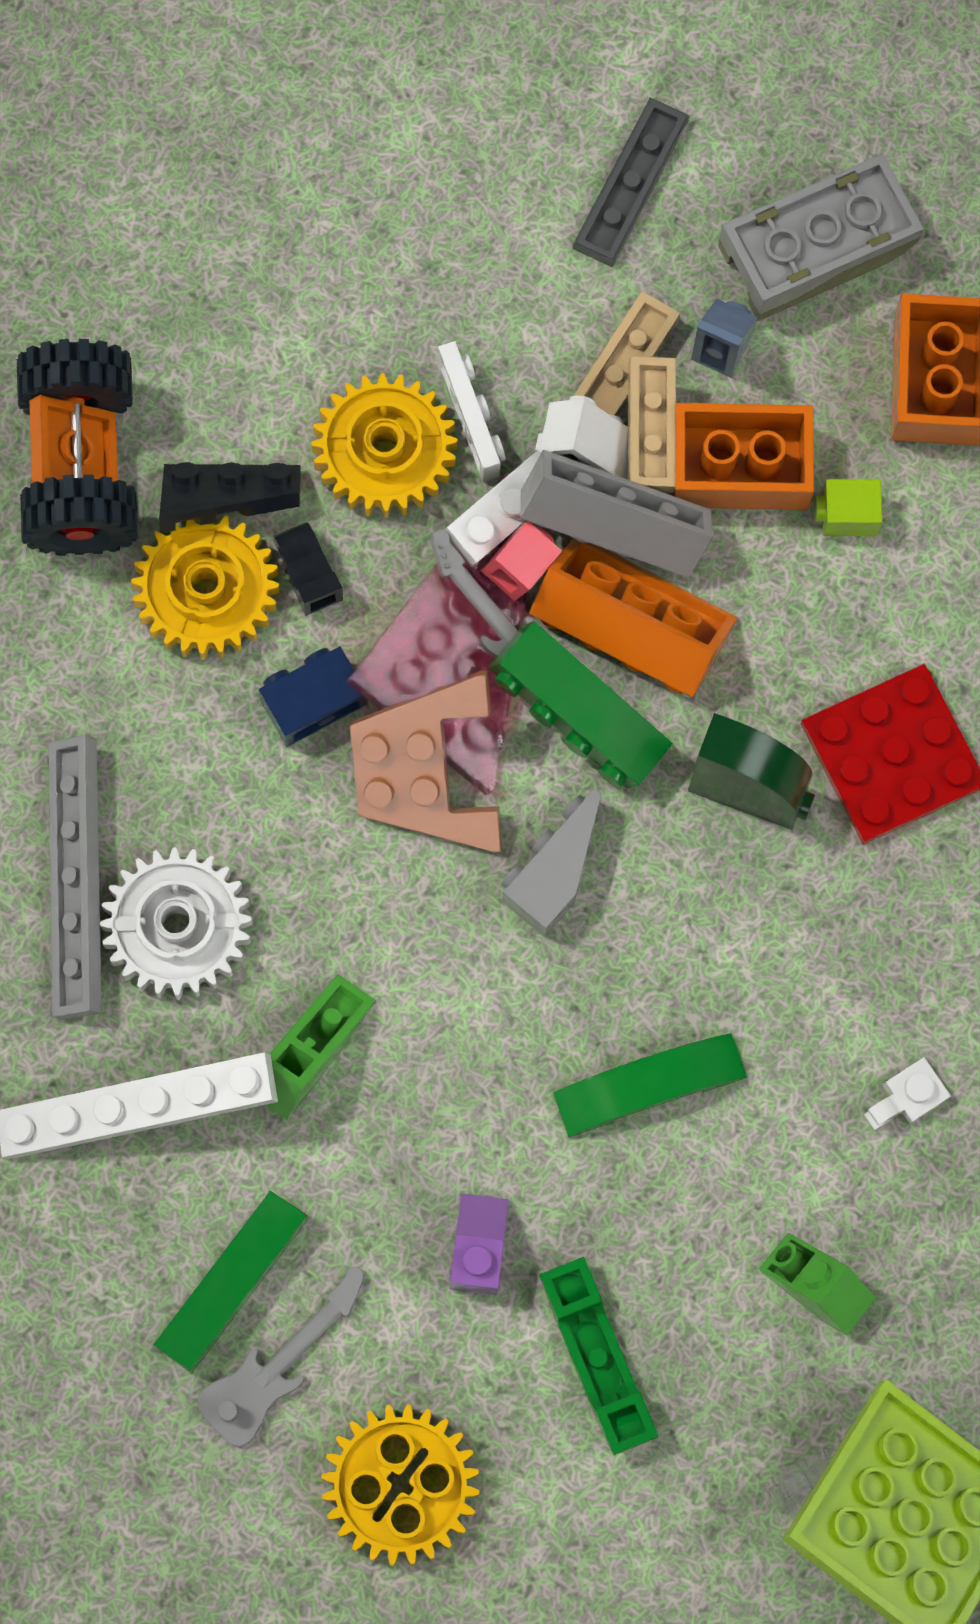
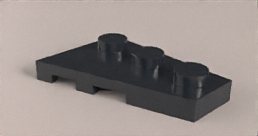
M190 462L164 464L159 513L160 533L175 531L177 522L198 519L200 526L217 523V515L238 511L240 514L248 517L300 507L301 465H286L284 463L241 465L234 462L225 464H194Z

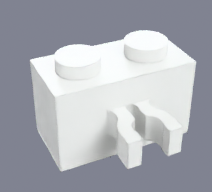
M571 396L566 401L549 402L543 433L538 434L535 451L539 449V454H541L543 450L628 480V427L624 425L623 419L606 413L596 406V402L593 399L585 396Z

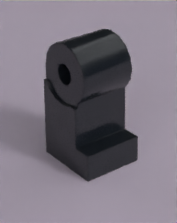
M308 522L273 536L276 549L286 569L285 573L305 616L343 601L342 586L335 572L332 571Z

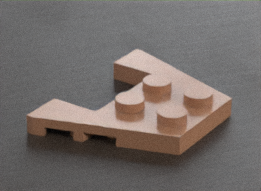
M487 671L471 674L469 678L445 687L443 685L435 688L433 692L410 701H402L352 721L350 724L358 816L492 852H501L502 831L499 806L453 808L450 804L443 719L488 717L490 715L491 706Z

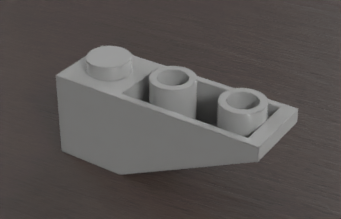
M593 789L585 799L578 795L563 812L562 817L566 821L555 833L548 829L533 846L532 851L536 855L525 868L520 863L517 864L501 884L506 888L503 891L502 902L543 937L552 930L575 903L601 799V794L596 789Z

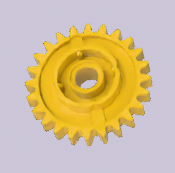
M384 373L380 374L377 384H371L370 380L364 375L362 376V387L360 389H356L347 382L345 383L346 397L343 398L332 393L330 398L333 409L320 408V418L324 423L313 425V435L320 439L311 442L312 453L319 455L314 459V468L320 471L326 470L321 476V484L323 486L335 484L333 488V498L335 500L344 495L348 496L349 510L354 509L359 503H363L366 516H370L375 507H380L384 518H388L391 507L394 506L398 507L403 515H407V503L414 502L418 507L423 508V494L427 493L437 497L439 495V488L436 481L441 483L449 482L450 473L444 467H455L456 456L450 453V451L457 449V438L448 436L455 431V423L453 420H443L447 416L446 404L434 407L436 401V393L434 391L424 396L420 395V381H416L410 388H406L403 375H399L394 384L387 382ZM380 439H389L396 446L391 451L381 452L376 450L373 444Z
M226 515L217 525L211 523L200 526V524H196L194 519L188 520L184 528H180L176 524V530L171 531V534L168 536L155 531L156 547L142 546L143 555L147 561L134 562L135 571L141 577L131 579L132 589L141 593L132 599L135 608H145L139 614L140 623H153L149 630L151 638L155 639L165 635L164 646L166 650H170L179 643L181 644L182 657L186 658L191 650L196 648L199 650L201 660L206 659L209 649H215L218 656L224 658L225 646L231 645L238 652L242 651V637H247L254 642L257 641V633L254 626L269 627V619L264 612H274L277 610L276 601L269 596L280 593L279 583L271 581V579L278 576L277 565L267 564L272 558L270 548L258 550L261 544L259 534L246 538L247 529L245 523H241L235 529H230L229 516ZM203 579H211L218 584L216 589L208 594L198 593L193 588L198 581Z

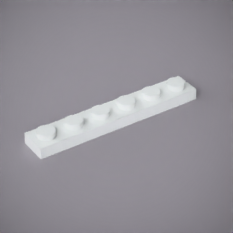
M264 1052L1 1109L0 1147L2 1158L11 1159L276 1103L278 1099L271 1055Z

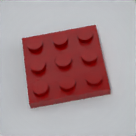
M925 663L801 720L800 724L862 845L980 791V768Z

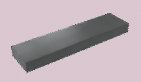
M651 97L649 98L573 243L574 250L613 268L688 124L690 115Z

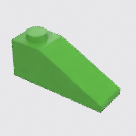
M337 974L269 1053L272 1060L278 1102L266 1105L285 1119H288L313 1090L373 1007L376 1000Z

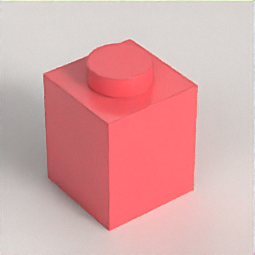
M526 521L508 537L480 571L512 600L516 601L534 586L562 550L554 544V539L547 530Z

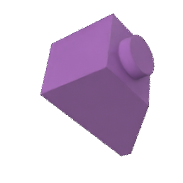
M461 1193L449 1289L497 1295L509 1199Z

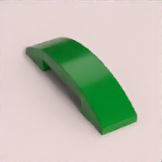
M732 1033L638 1059L553 1092L569 1138L611 1124L614 1120L700 1091L704 1093L746 1079L747 1075Z
M584 1256L539 1274L558 1328L613 1456L658 1438V1433L641 1392L637 1390L602 1305V1298Z

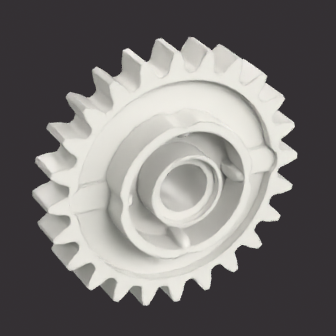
M172 848L170 858L167 860H163L159 852L155 850L153 851V863L151 865L145 864L139 858L135 859L138 869L137 873L131 874L128 871L122 870L120 873L125 885L123 887L117 885L109 886L110 893L116 899L115 902L102 903L103 911L112 916L100 922L101 930L112 933L102 942L105 949H117L110 958L111 964L113 966L126 964L122 972V977L125 981L136 975L139 976L137 986L141 992L150 984H154L157 998H161L167 988H172L176 999L180 1000L183 989L189 987L193 994L198 997L200 996V984L202 982H206L213 989L218 988L215 975L222 973L225 976L231 977L233 974L228 962L230 960L243 962L244 960L243 954L236 947L238 945H248L251 942L250 936L241 931L243 928L252 926V917L240 914L250 906L248 898H236V895L242 890L241 882L227 883L231 874L227 866L217 872L214 871L215 860L213 856H209L203 863H198L197 853L194 849L190 851L186 859H180L177 848ZM173 914H182L189 919V924L180 933H170L164 929L166 919Z

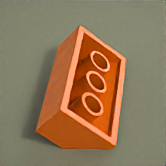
M574 538L548 568L529 614L539 618L548 628L558 631L562 630L580 639L587 648L599 652L603 651L622 661L623 665L628 669L640 673L644 672L661 681L669 690L680 694L685 693L692 698L704 682L738 619L737 616L592 543H582Z

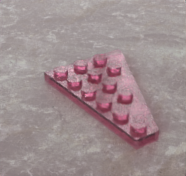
M506 473L504 476H502L496 483V485L500 483L505 477H507L508 474ZM507 536L475 565L471 567L465 561L463 566L514 627L519 630L520 622L524 616L527 592L514 601L480 571L508 539L509 536ZM436 562L346 682L382 710L402 701H410L433 692L435 688L443 685L445 687L469 678L471 674L487 671L491 706L490 715L488 717L443 719L447 764L483 794L488 795L495 789L498 782L495 778L499 752L503 749L505 733L503 727L504 721L508 717L511 696L495 683L496 675L488 669L495 657L488 654L478 641L483 635L497 642L501 639L449 577L446 579L441 577Z

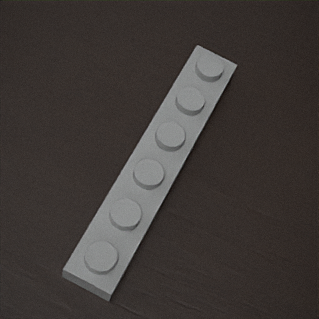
M87 735L48 743L52 1017L63 1020L102 1013L97 738Z

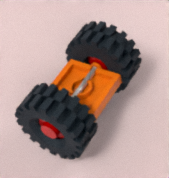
M80 338L78 342H70L69 339H59V343L56 344L46 341L40 343V348L32 345L26 348V352H21L18 355V359H16L18 407L23 409V413L30 415L32 483L30 488L25 487L22 490V494H20L22 542L27 544V547L32 550L39 548V552L45 554L53 551L58 556H65L67 553L84 555V553L103 554V551L106 550L110 552L120 551V546L127 548L138 539L137 501L135 488L132 485L126 486L125 481L118 480L116 413L123 414L127 411V407H131L133 404L130 353L127 350L122 351L121 347L116 344L108 347L105 341L98 340L96 343H89V339Z

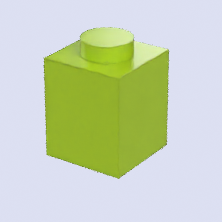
M826 479L822 495H815L814 521L823 523V536H878L883 523L881 479Z

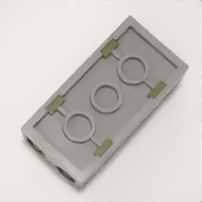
M880 154L722 224L718 247L727 264L735 262L750 291L748 304L754 315L758 317L757 321H760L893 261L919 241L924 228L884 154Z

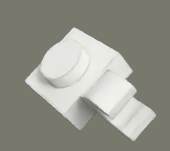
M925 1057L886 1081L883 1086L890 1096L868 1109L864 1116L874 1131L901 1113L908 1123L911 1124L948 1100L951 1095Z

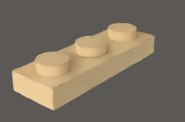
M641 291L574 396L591 398L596 402L597 407L610 415L617 416L628 400V363L630 356L655 357L679 321L680 313Z
M630 356L628 363V480L663 493H674L676 488V358Z

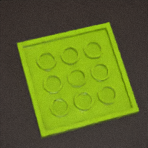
M884 1379L876 1385L782 1540L892 1624H966L980 1600V1451L887 1379Z

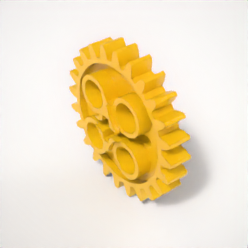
M409 1404L406 1405L402 1417H395L391 1405H386L385 1419L378 1421L371 1410L367 1411L369 1426L363 1429L360 1425L351 1421L349 1424L354 1435L351 1441L341 1436L335 1438L338 1445L343 1449L342 1454L326 1455V1459L336 1466V1472H327L321 1475L322 1480L334 1484V1490L322 1494V1500L336 1502L338 1506L327 1515L328 1520L343 1518L345 1523L337 1535L342 1538L353 1532L356 1535L352 1546L354 1552L361 1549L366 1543L370 1545V1561L374 1562L383 1550L388 1552L390 1566L395 1565L399 1553H405L408 1562L412 1566L415 1565L416 1551L421 1549L432 1560L434 1559L433 1544L437 1541L447 1549L452 1547L447 1535L449 1530L460 1534L465 1533L466 1529L458 1520L459 1515L474 1516L475 1510L464 1503L465 1498L477 1497L480 1490L474 1487L467 1486V1480L478 1476L479 1470L465 1468L463 1464L473 1456V1450L458 1452L456 1446L462 1440L463 1434L460 1432L448 1438L444 1434L449 1422L446 1418L435 1427L430 1425L431 1410L429 1409L425 1410L419 1420L413 1419L412 1407ZM393 1437L403 1439L409 1447L408 1457L398 1464L387 1462L381 1454L383 1443ZM422 1448L427 1449V1457L409 1480V1486L413 1489V1492L409 1496L401 1492L382 1520L375 1522L373 1514L392 1489V1484L388 1481V1478L392 1474L395 1477H401L419 1450ZM431 1466H438L444 1469L449 1477L447 1487L438 1493H431L425 1490L420 1481L423 1471ZM363 1477H370L376 1480L381 1488L378 1499L370 1504L357 1502L352 1495V1488L355 1482ZM400 1507H412L420 1516L418 1528L411 1533H401L392 1525V1515Z

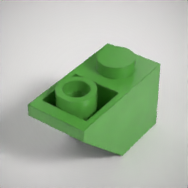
M790 1233L786 1234L759 1268L764 1275L818 1319L845 1335H848L876 1299L850 1267Z

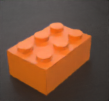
M901 294L894 317L891 441L980 446V298Z
M676 403V488L672 496L705 508L809 509L814 494L813 405Z

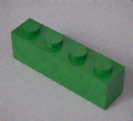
M535 621L523 625L488 667L496 675L494 681L499 688L512 697L519 695L531 706L529 709L530 714L538 722L548 728H551L552 725L566 736L564 739L565 745L582 758L589 756L601 767L598 771L601 777L616 788H621L622 785L627 789L639 786L673 744Z

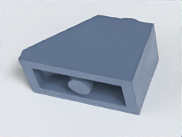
M716 299L697 327L691 360L732 378L754 334L758 317L752 315L750 310L740 303L733 301L725 303Z

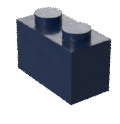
M341 646L332 651H329L328 648H323L312 653L304 660L305 665L290 673L285 669L272 674L263 682L264 686L258 689L260 701L286 747L368 705L367 692Z

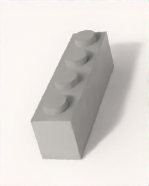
M543 450L521 489V519L529 521L539 528H549L569 535L579 542L592 543L612 550L619 556L631 557L646 562L664 572H674L689 578L713 538L711 509Z

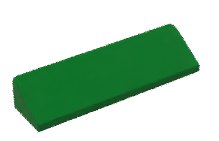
M269 1191L153 1346L192 1374L306 1224L308 1216L272 1191Z

